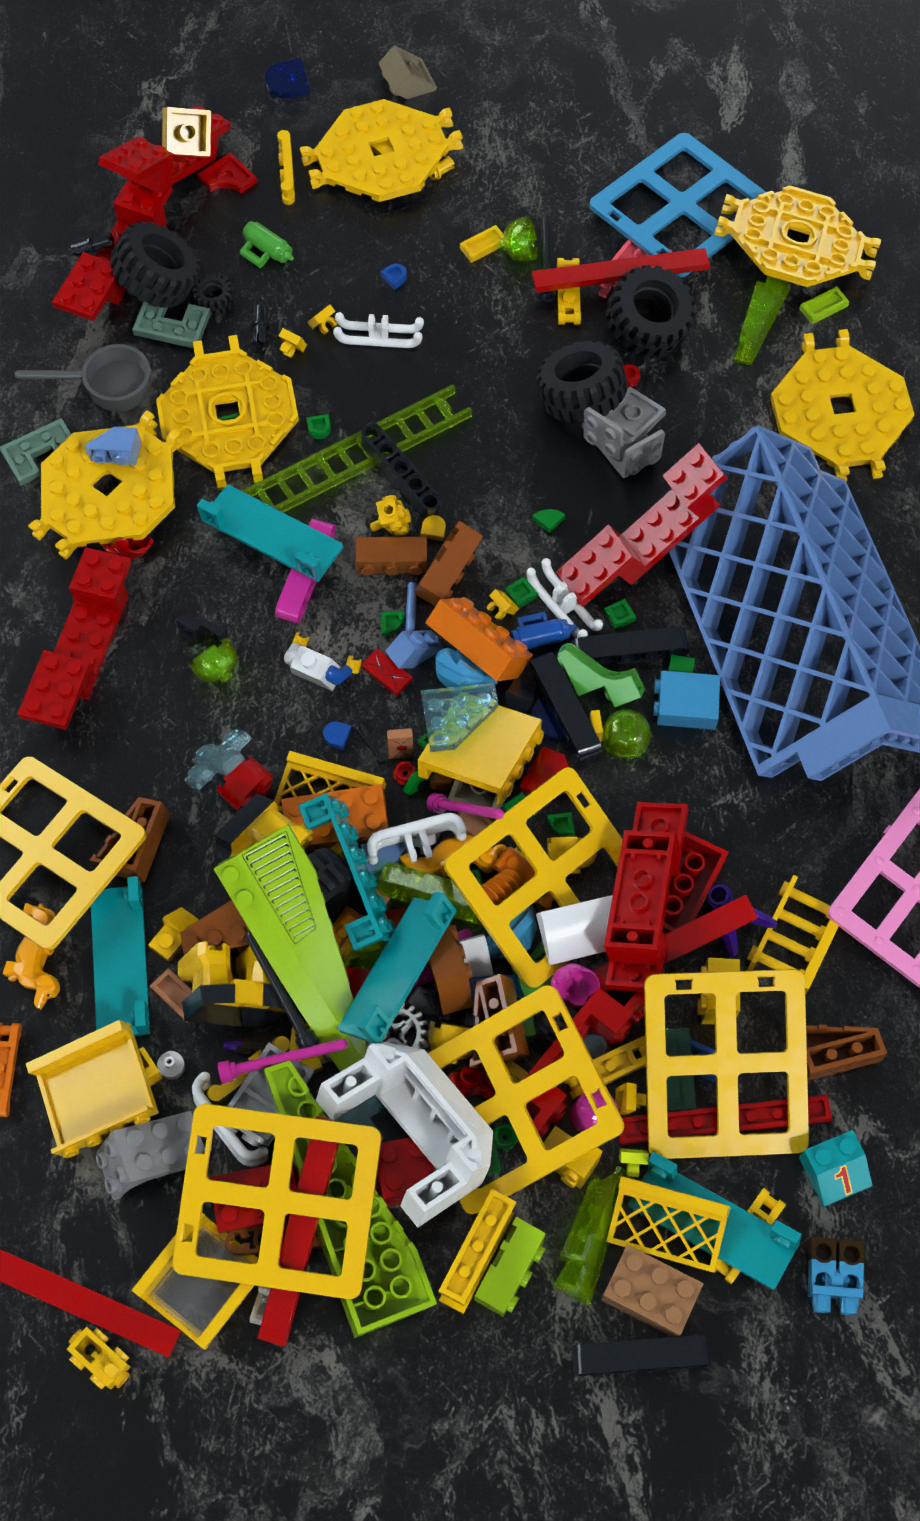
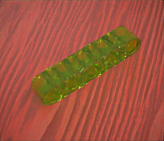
M391 862L383 865L377 886L380 894L411 904L414 898L430 901L435 891L445 894L457 910L454 915L455 918L483 926L452 880Z

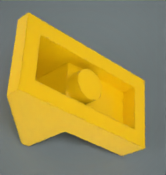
M182 907L162 918L164 926L148 944L150 949L168 962L182 948L180 932L199 921L198 918Z

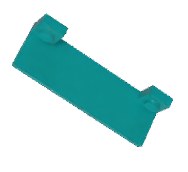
M226 485L214 502L201 499L196 505L201 521L316 582H319L344 548L343 544L231 485Z
M325 793L298 805L308 830H313L332 821L367 910V916L344 925L353 949L357 951L380 940L388 942L396 928L392 920L387 919L385 910H387L386 903L381 895L378 896L375 888L378 886L374 874L368 871L366 866L368 857L364 849L359 848L357 843L359 835L355 826L350 825L347 817L350 816V812L346 803Z
M138 876L127 877L128 886L104 889L91 905L96 1030L121 1020L131 1024L134 1036L150 1034L143 893Z
M435 891L430 901L420 898L412 900L337 1029L341 1033L371 1043L382 1042L457 911L444 893Z
M653 1151L648 1159V1170L642 1182L731 1206L718 1259L771 1290H775L800 1244L802 1234L778 1220L775 1221L773 1226L679 1174L677 1164ZM632 1197L628 1207L636 1211L641 1207L636 1198ZM641 1199L644 1206L650 1203V1201ZM655 1203L646 1209L654 1223L667 1216L663 1206ZM667 1207L670 1213L677 1210L675 1208ZM643 1211L638 1213L646 1218ZM681 1211L673 1216L681 1231L694 1224L689 1212ZM694 1214L697 1221L704 1218L703 1216ZM709 1218L700 1223L707 1238L718 1233L720 1221ZM670 1219L659 1224V1226L673 1234L678 1233ZM697 1226L683 1233L687 1242L694 1246L705 1241ZM716 1238L710 1241L713 1248L715 1246ZM707 1243L700 1247L701 1250L712 1255Z

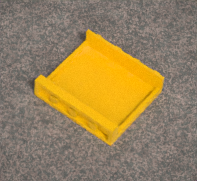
M460 693L418 759V777L428 779L432 771L496 793L497 804L501 805L504 798L511 795L515 780L520 779L526 761L530 762L536 744L540 745L544 736V731L541 730L542 720Z
M121 1020L26 1063L28 1073L37 1076L57 1145V1147L51 1149L52 1154L63 1156V1158L73 1157L79 1153L81 1148L101 1144L103 1142L102 1139L108 1137L112 1131L130 1127L134 1124L147 1123L151 1120V1116L159 1113L131 1024Z

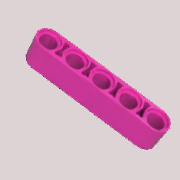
M317 519L310 521V527L334 539L335 524ZM291 568L276 606L275 617L299 624L316 581Z

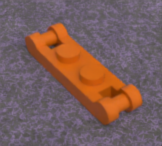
M0 1022V1117H8L10 1112V1097L19 1039L22 1034L21 1023L3 1025ZM2 1036H9V1041H1Z

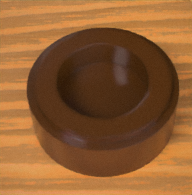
M435 773L429 777L430 788L436 791L450 790L453 787L454 779Z

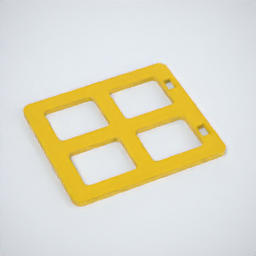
M33 757L23 758L0 784V837L23 852L20 859L0 881V919L44 950L56 948L144 842L146 831L135 821ZM15 779L18 783L8 793L5 790ZM31 779L67 800L66 805L38 836L32 835L1 814L4 808ZM83 813H87L121 835L120 840L95 870L91 872L54 849L57 842ZM39 865L46 867L77 888L75 894L50 924L46 926L9 902L13 894Z
M567 767L557 772L504 813L503 818L493 821L444 860L443 866L447 875L524 985L529 988H536L569 961L549 965L547 956L535 963L509 926L510 921L546 892L551 893L560 907L580 903L566 883V877L601 848L607 851L618 867L623 839L576 771ZM565 792L589 825L590 832L553 861L526 825V821L559 794ZM579 793H582L589 803L585 808L576 797ZM506 835H510L533 867L535 875L500 904L494 905L470 871L469 865Z
M795 969L649 975L644 982L648 1150L650 1154L654 1151L666 1159L793 1154L802 1153L809 1145L804 975ZM773 977V986L759 987L758 978ZM675 980H691V989H676ZM784 991L786 1016V1049L784 1051L738 1053L736 1028L737 993ZM712 993L715 1005V1052L705 1055L668 1056L666 1054L665 997L670 994ZM786 1072L788 1096V1130L786 1132L741 1134L739 1132L738 1076L741 1073ZM714 1074L717 1086V1133L706 1136H668L667 1078L680 1075Z
M546 985L428 1053L441 1069L473 1050L477 1051L495 1089V1095L474 1107V1109L487 1124L506 1115L527 1156V1162L482 1188L477 1187L461 1198L459 1201L463 1209L469 1214L480 1212L491 1189L508 1197L619 1136L624 1130V1122L559 991L553 986ZM540 1011H544L564 1050V1056L524 1080L514 1083L495 1044V1038ZM560 1013L568 1027L561 1031L554 1019ZM575 1076L597 1117V1123L558 1146L547 1150L527 1111L526 1105L534 1098ZM598 1090L606 1103L605 1106L598 1108L592 1096Z
M213 1104L199 1105L193 1114L172 1261L174 1270L178 1274L344 1299L356 1298L361 1293L382 1138L380 1131L373 1126ZM216 1126L271 1133L275 1136L270 1179L267 1187L217 1181L208 1178L207 1173L213 1130ZM198 1135L207 1137L205 1154L196 1153ZM298 1137L352 1144L358 1148L353 1191L350 1199L295 1192L290 1189L295 1141ZM205 1202L263 1210L265 1216L257 1263L253 1264L198 1255V1236L202 1208ZM287 1214L338 1220L347 1223L348 1229L341 1275L282 1268L280 1266L281 1244L285 1216ZM186 1224L194 1225L192 1241H183Z

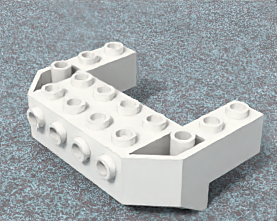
M388 1042L374 1043L368 1046L363 1059L321 1083L316 1102L330 1119L335 1120L376 1095L437 1169L407 1189L400 1205L417 1227H420L482 1185L490 1168L493 1130L424 1049Z

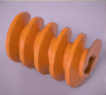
M504 869L482 884L481 887L493 904L498 905L523 885V881L516 871Z

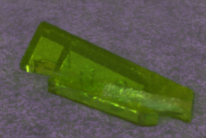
M767 276L766 283L756 282L734 358L735 362L752 365L791 289L788 281Z
M620 1166L616 1167L615 1172L605 1179L596 1178L589 1183L560 1254V1257L567 1263L557 1278L554 1287L585 1305H590L609 1245V1242L606 1241L619 1192L621 1176L628 1177Z

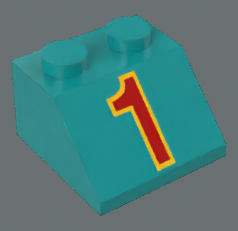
M853 1130L808 1148L799 1156L823 1207L873 1186L866 1155Z

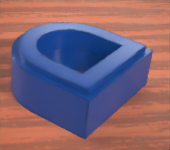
M391 264L380 271L381 277L394 290L405 283L407 279L406 268L401 264Z
M341 722L327 724L323 730L326 744L344 750L352 730L351 725Z

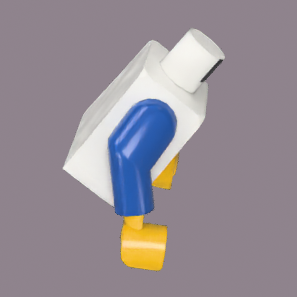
M299 632L295 634L293 642L284 656V661L290 665L292 674L331 691L334 690L336 685L341 684L351 676L352 673H359L362 662L361 659L353 660L354 656H348L346 665L340 667L331 658L306 648L309 637L302 638L299 636Z

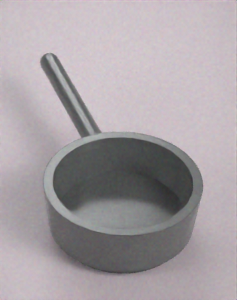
M124 344L108 345L96 350L87 358L82 370H17L15 372L17 379H82L91 399L99 407L115 412L135 408L146 399L151 388L150 365L146 356L138 349Z

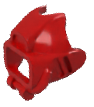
M147 535L142 540L120 538L114 543L100 545L104 547L107 553L128 557L132 560L144 555L154 540Z

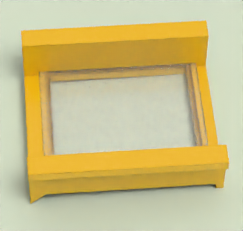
M202 1213L197 1244L198 1255L253 1264L258 1262L259 1258L255 1255L233 1256L229 1254L225 1248V1239L228 1234H219L217 1225ZM185 1225L183 1241H192L194 1225ZM175 1235L132 1291L195 1341L201 1348L206 1350L254 1285L178 1274L172 1265ZM235 1239L230 1242V1245H235L236 1249H241V1244Z

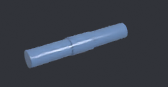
M415 582L408 583L405 631H415L417 595L413 593L417 587Z

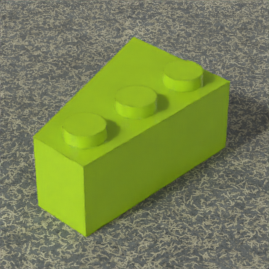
M518 1217L514 1219L513 1227L507 1238L503 1240L495 1260L490 1265L474 1296L475 1301L504 1317L506 1311L512 1313L519 1300V1297L515 1296L520 1286L526 1287L533 1274L529 1271L533 1261L539 1263L546 1249L542 1246L546 1233Z

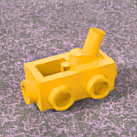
M395 495L385 496L382 498V501L376 502L379 520L370 523L372 531L385 528L392 535H406L408 530H410L408 523L411 522L409 510L404 508L402 502L397 500Z
M88 1327L83 1331L79 1329L69 1340L71 1345L67 1350L72 1354L69 1360L81 1371L86 1367L93 1374L90 1379L100 1389H103L105 1386L109 1389H112L114 1386L120 1388L130 1376L127 1372L130 1366L126 1363L129 1357L119 1347L112 1350L105 1344L109 1338L98 1328L93 1332ZM94 1345L96 1350L91 1355H87V1347Z

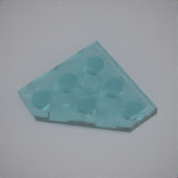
M495 683L421 690L430 752L455 750L498 708Z

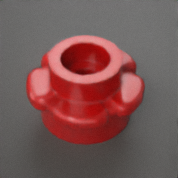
M400 762L393 770V778L398 780L399 784L406 785L411 774L416 772L417 769L410 762Z

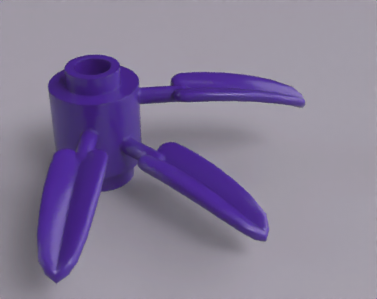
M716 884L709 890L707 901L711 911L734 901V897L728 886ZM753 908L758 919L751 923L766 928H775L777 926L775 919ZM736 930L722 936L726 950L731 957H735L738 954V941Z

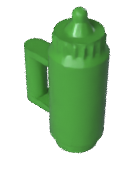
M250 221L243 229V236L247 242L240 250L241 256L259 268H262L270 257L281 263L294 260L292 247L285 240L258 222ZM252 246H255L264 253L261 258L250 251Z

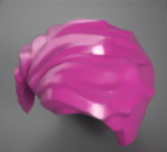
M570 963L559 968L554 973L551 986L559 991L563 1001H567L575 1006H584L598 987L600 988V982L593 971L580 964Z
M599 1090L592 1094L598 1108L606 1105ZM583 1093L572 1104L569 1112L571 1124L578 1131H585L597 1123V1117L585 1093ZM611 1096V1098H612V1100H613V1102H614V1104H615V1106H616V1108H617V1110H618V1106H617L616 1102L614 1101L613 1097Z

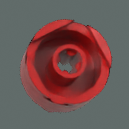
M247 755V761L242 758L228 771L223 778L226 781L223 787L219 785L216 792L239 811L256 793L265 797L272 790L273 785L271 782L273 775L251 755Z

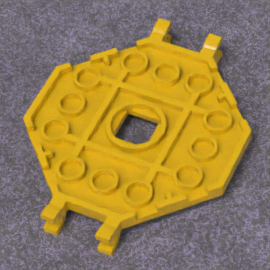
M382 99L343 110L315 149L308 146L300 147L303 165L307 166L318 161L322 172L317 169L309 170L312 189L319 188L325 184L331 186L337 184L345 187L346 191L358 195L364 193L372 196V200L378 202L421 191L425 185V180L428 176H432L436 167L439 166L442 156H446L450 150L463 149L460 130L452 132L446 139L441 129L442 127L453 126L450 107L443 109L438 116H434ZM383 141L390 142L393 148L392 152L378 156L373 155L371 150L372 144Z
M794 186L783 187L782 191L776 193L769 191L759 194L753 200L748 198L739 200L726 194L724 203L730 206L723 204L721 213L729 215L737 212L734 222L720 216L717 224L719 226L716 227L714 235L725 236L731 234L764 275L805 287L856 271L859 272L862 278L870 281L872 271L866 269L874 271L876 261L861 259L864 249L867 256L875 258L877 249L872 247L879 248L881 239L869 238L861 231L857 232L852 226V220L844 211H838L835 207L836 202L831 197ZM791 229L808 234V242L802 243L792 240L787 236L788 230Z
M848 329L838 331L839 338H836L837 347L818 350L814 348L813 333L804 334V342L801 343L804 354L774 389L770 397L779 434L811 447L814 456L818 455L826 460V464L834 468L836 477L844 479L846 482V475L850 473L849 467L870 464L873 479L882 478V471L886 469L882 458L900 437L906 426L910 424L915 415L904 377L849 345ZM845 396L852 400L855 412L834 414L831 398Z
M237 335L228 336L231 350L204 354L202 340L194 341L195 356L190 361V365L184 372L181 371L170 383L171 387L165 394H161L156 399L163 442H166V438L173 428L181 433L180 439L184 441V444L176 450L214 472L218 491L226 487L224 474L226 471L252 467L254 484L264 483L261 465L299 421L291 378L284 374L280 375L273 371V368L247 356V353L239 348ZM238 402L240 415L236 419L224 421L217 419L215 405Z
M148 410L145 411L138 425L124 426L126 428H137L142 441L136 465L124 466L115 463L99 464L91 462L85 449L87 443L111 428L72 433L41 463V519L34 520L28 525L29 529L33 531L32 535L40 541L51 528L65 538L55 544V547L60 550L58 552L59 555L65 560L71 556L77 547H85L88 543L100 542V544H109L116 542L120 538L144 539L175 508L172 461L173 452L184 444V441L180 439L181 433L173 428L168 434L166 442H162L149 433L158 425L153 421L154 414ZM113 475L121 483L108 496L93 487L102 476Z

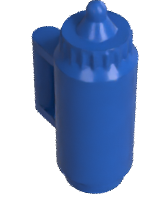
M545 612L517 617L518 627H516V630L511 631V638L521 641L528 649H533L569 639L570 633L576 630L577 626L575 624H568L566 619L548 620Z

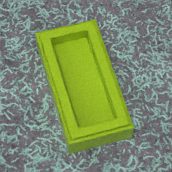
M836 286L802 303L800 311L811 324H814L848 307L849 300Z

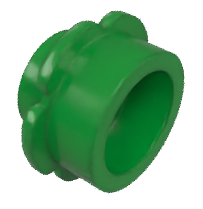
M504 1124L497 1126L493 1130L494 1137L492 1142L496 1144L497 1148L509 1151L514 1147V1144H517L518 1137L511 1125ZM504 1135L508 1137L506 1140L502 1138Z

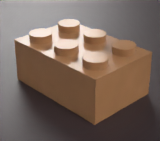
M627 1244L601 1301L670 1337H679L704 1283Z

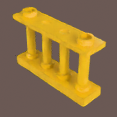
M793 875L790 883L784 881L778 895L783 897L773 919L776 921L778 918L816 936L815 939L819 940L817 947L811 946V948H808L773 931V928H767L759 946L753 945L747 957L751 961L748 970L753 971L757 961L774 970H798L762 952L767 940H770L805 957V961L809 962L806 970H798L805 978L806 995L839 925L834 923L828 916L830 905L793 888L798 878ZM788 897L826 914L825 917L829 919L826 927L823 925L819 927L784 910L783 907Z
M493 1189L490 1190L439 1289V1293L442 1294L439 1299L440 1302L464 1314L514 1216L512 1211L516 1201Z

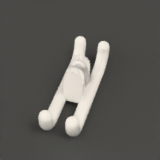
M341 312L335 315L337 324L344 329L369 331V337L345 335L340 327H335L333 330L335 338L344 344L413 348L422 341V333L419 331L423 328L424 320L421 317L416 318L414 324L406 325L390 324L388 315H383L381 323H375L374 314H369L368 322L348 321ZM389 332L414 333L412 339L388 338Z
M544 558L542 560V570L546 578L554 586L552 597L538 581L535 569H527L528 582L557 619H566L568 624L573 625L574 623L566 614L574 610L591 630L600 631L602 629V620H594L587 610L578 604L577 596L573 592L570 593L567 584L562 582L554 573L550 559ZM577 628L570 633L574 638L588 636V632L585 629L579 630Z
M443 813L377 831L368 839L366 845L368 862L371 865L377 864L379 849L405 842L411 863L416 862L417 853L412 841L416 838H419L426 858H431L433 856L427 835L451 830L456 834L458 840L463 841L467 837V826L464 820L457 814Z
M208 1072L199 1074L192 1085L193 1101L196 1107L202 1104H212L204 1094L208 1087L211 1086L210 1074ZM222 1126L214 1128L232 1154L244 1166L258 1167L268 1161V1149L262 1146L253 1151L248 1150L236 1136L235 1132H231Z

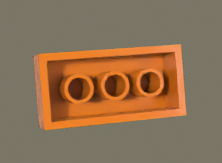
M465 597L440 599L426 621L428 626L495 681L516 679L520 676L533 656L527 650L528 647L524 643L511 638L507 629L495 625L488 614L482 611L479 612L474 608V603Z
M382 784L325 792L346 803L350 812V816H347L350 825L355 826L359 835V839H357L358 844L367 842L373 833L389 828L385 793ZM325 793L281 799L283 815L293 823L305 824L298 805ZM332 821L311 830L313 831L311 835L313 840L304 851L310 852L321 848H331L337 843L341 846Z

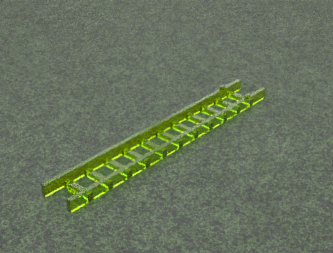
M452 384L377 422V424L383 430L395 424L400 427L407 439L396 445L403 452L472 417V409L468 407L452 415V408L445 400L455 394V386ZM436 404L446 419L433 425L423 410ZM417 414L427 429L414 435L403 420ZM361 431L242 490V492L252 497L258 494L265 504L284 513L377 464L361 446ZM358 443L368 459L354 465L345 450ZM389 452L381 453L384 456L391 455ZM339 454L348 469L335 475L325 460ZM319 463L328 479L314 485L305 470ZM299 474L308 489L294 495L284 480ZM278 484L288 499L274 506L264 490Z

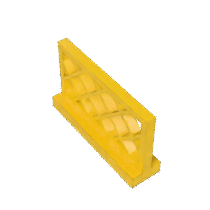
M289 751L286 759L287 765L274 801L277 804L278 812L283 813L282 806H279L282 797L291 792L294 797H297L294 791L308 784L312 794H315L310 782L318 778L324 779L329 787L316 794L332 792L341 785L352 789L382 784L383 789H385L386 782L382 777ZM291 770L301 772L305 780L292 787L288 780Z
M621 1176L619 1192L606 1242L626 1247L628 1244L643 1253L715 1273L731 1206ZM624 1195L635 1197L641 1208L627 1216L622 1207ZM641 1199L650 1201V1203L644 1206ZM655 1203L662 1205L667 1213L666 1217L656 1223L653 1222L646 1210ZM667 1207L675 1208L677 1210L670 1213ZM620 1211H621V1213H622V1215L624 1216V1218L621 1219L620 1221H618V1220H619V1216H620ZM643 1211L651 1226L637 1233L630 1218ZM681 1211L689 1212L694 1224L681 1231L673 1216ZM694 1214L703 1216L704 1218L697 1221ZM709 1218L720 1221L718 1233L707 1238L700 1223ZM670 1219L678 1233L664 1241L656 1226ZM626 1221L634 1236L625 1241L614 1238L617 1226ZM697 1226L705 1241L691 1248L683 1233ZM653 1228L661 1243L653 1248L645 1247L639 1236ZM678 1236H680L688 1250L680 1256L673 1255L666 1245ZM636 1238L640 1245L631 1243L630 1241ZM716 1238L715 1246L713 1248L710 1241ZM706 1243L712 1252L710 1265L699 1262L693 1252ZM663 1246L666 1252H662L656 1249ZM690 1254L693 1260L683 1257Z

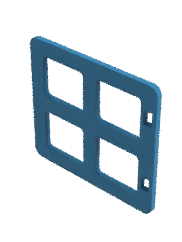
M680 133L592 197L589 207L648 255L672 252L653 236L679 216L685 215L711 235L710 238L695 248H705L709 259L734 238L731 234L725 236L714 235L716 227L719 226L717 225L718 220L699 207L697 203L723 183H728L749 200L756 199L759 194L766 193V191L688 133ZM682 151L687 152L711 170L710 173L684 192L678 191L654 172ZM638 183H644L668 202L666 206L642 224L634 223L611 205V203ZM613 213L619 218V221L614 220L609 215ZM691 272L679 273L674 275L677 277H685Z

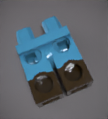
M810 1237L806 1240L808 1252V1297H812L814 1312L830 1313L831 1299H840V1314L856 1315L859 1300L863 1298L865 1241L847 1239L836 1241L835 1238Z

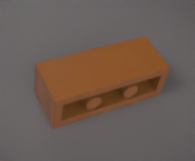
M356 537L357 574L367 576L373 574L396 575L398 573L419 575L427 571V537Z

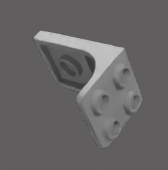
M629 387L623 401L619 403L614 411H609L608 415L602 416L590 407L584 410V438L588 443L602 449L608 456H613L620 461L624 457L625 450L638 443L666 415V409L632 387Z
M659 430L650 436L646 434L638 443L625 450L624 457L620 461L613 456H608L602 449L600 450L624 479L629 475L637 474L643 467L649 464H655L661 458L665 433L663 430Z
M268 1042L259 1058L285 1052ZM300 1061L291 1062L307 1085L315 1071ZM264 1069L249 1072L227 1107L277 1113ZM225 1127L235 1133L240 1130L244 1133L241 1138L258 1148L261 1144L269 1146L275 1137L271 1133Z
M191 1111L122 1128L110 1133L97 1150L96 1162L98 1167L103 1170L105 1188L111 1194L113 1200L120 1199L128 1190L143 1182L186 1170L193 1121ZM198 1135L196 1153L205 1154L202 1139Z

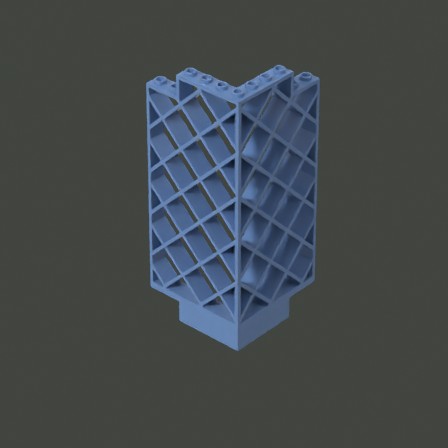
M759 425L751 428L742 438L732 442L727 449L712 457L727 477L729 473L744 477L735 510L730 511L718 508L693 530L689 544L679 542L669 553L716 671L720 675L721 684L758 776L773 778L801 761L808 779L822 781L881 745L920 753V645L846 481L820 470L811 447ZM752 451L747 470L730 467ZM728 478L712 492L719 503H721ZM762 481L775 483L778 486L768 520L752 516ZM717 514L732 517L722 552L707 549ZM750 522L766 526L755 561L739 557ZM784 530L797 533L800 536L790 570L773 566ZM705 554L720 557L709 593L701 591L697 581ZM737 562L753 566L742 603L727 599ZM771 572L788 576L777 612L760 608ZM805 581L819 584L822 587L812 623L794 618ZM725 603L741 607L730 643L721 641L717 631ZM758 613L775 617L764 654L747 649ZM792 622L810 627L799 665L781 659ZM827 633L841 636L845 640L835 676L816 670ZM745 654L762 659L751 694L742 692L737 681ZM779 664L797 670L786 706L768 700ZM814 675L833 681L822 718L803 712ZM850 687L866 691L870 695L842 713ZM766 706L784 712L773 747L763 744L758 733ZM801 718L820 724L819 728L793 743Z

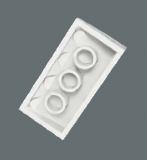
M613 895L536 914L549 965L605 952L604 942Z

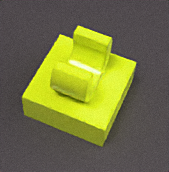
M620 1148L619 1160L621 1163H627L628 1176L639 1177V1164L648 1165L649 1153L647 1150Z

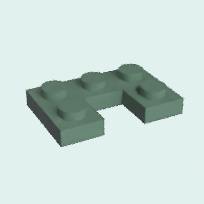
M145 301L143 302L132 329L134 335L194 348V341L201 340L211 315L210 308L188 304L183 320L178 321L164 318L167 308H160L158 305L154 307Z
M61 418L0 447L3 457L20 486L41 477V473L33 458L50 450L55 451L71 433Z

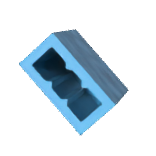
M661 671L660 679H655L654 694H658V701H654L653 716H657V725L715 730L719 719L720 675Z

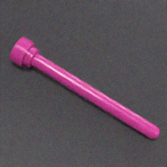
M433 793L427 799V808L432 813L442 814L449 810L494 819H501L504 816L502 809L451 801L444 794Z
M340 1039L238 1064L229 1060L218 1062L220 1079L222 1084L233 1082V1079L238 1078L239 1074L268 1068L288 1060L294 1062L345 1050L348 1047V1042L345 1039Z

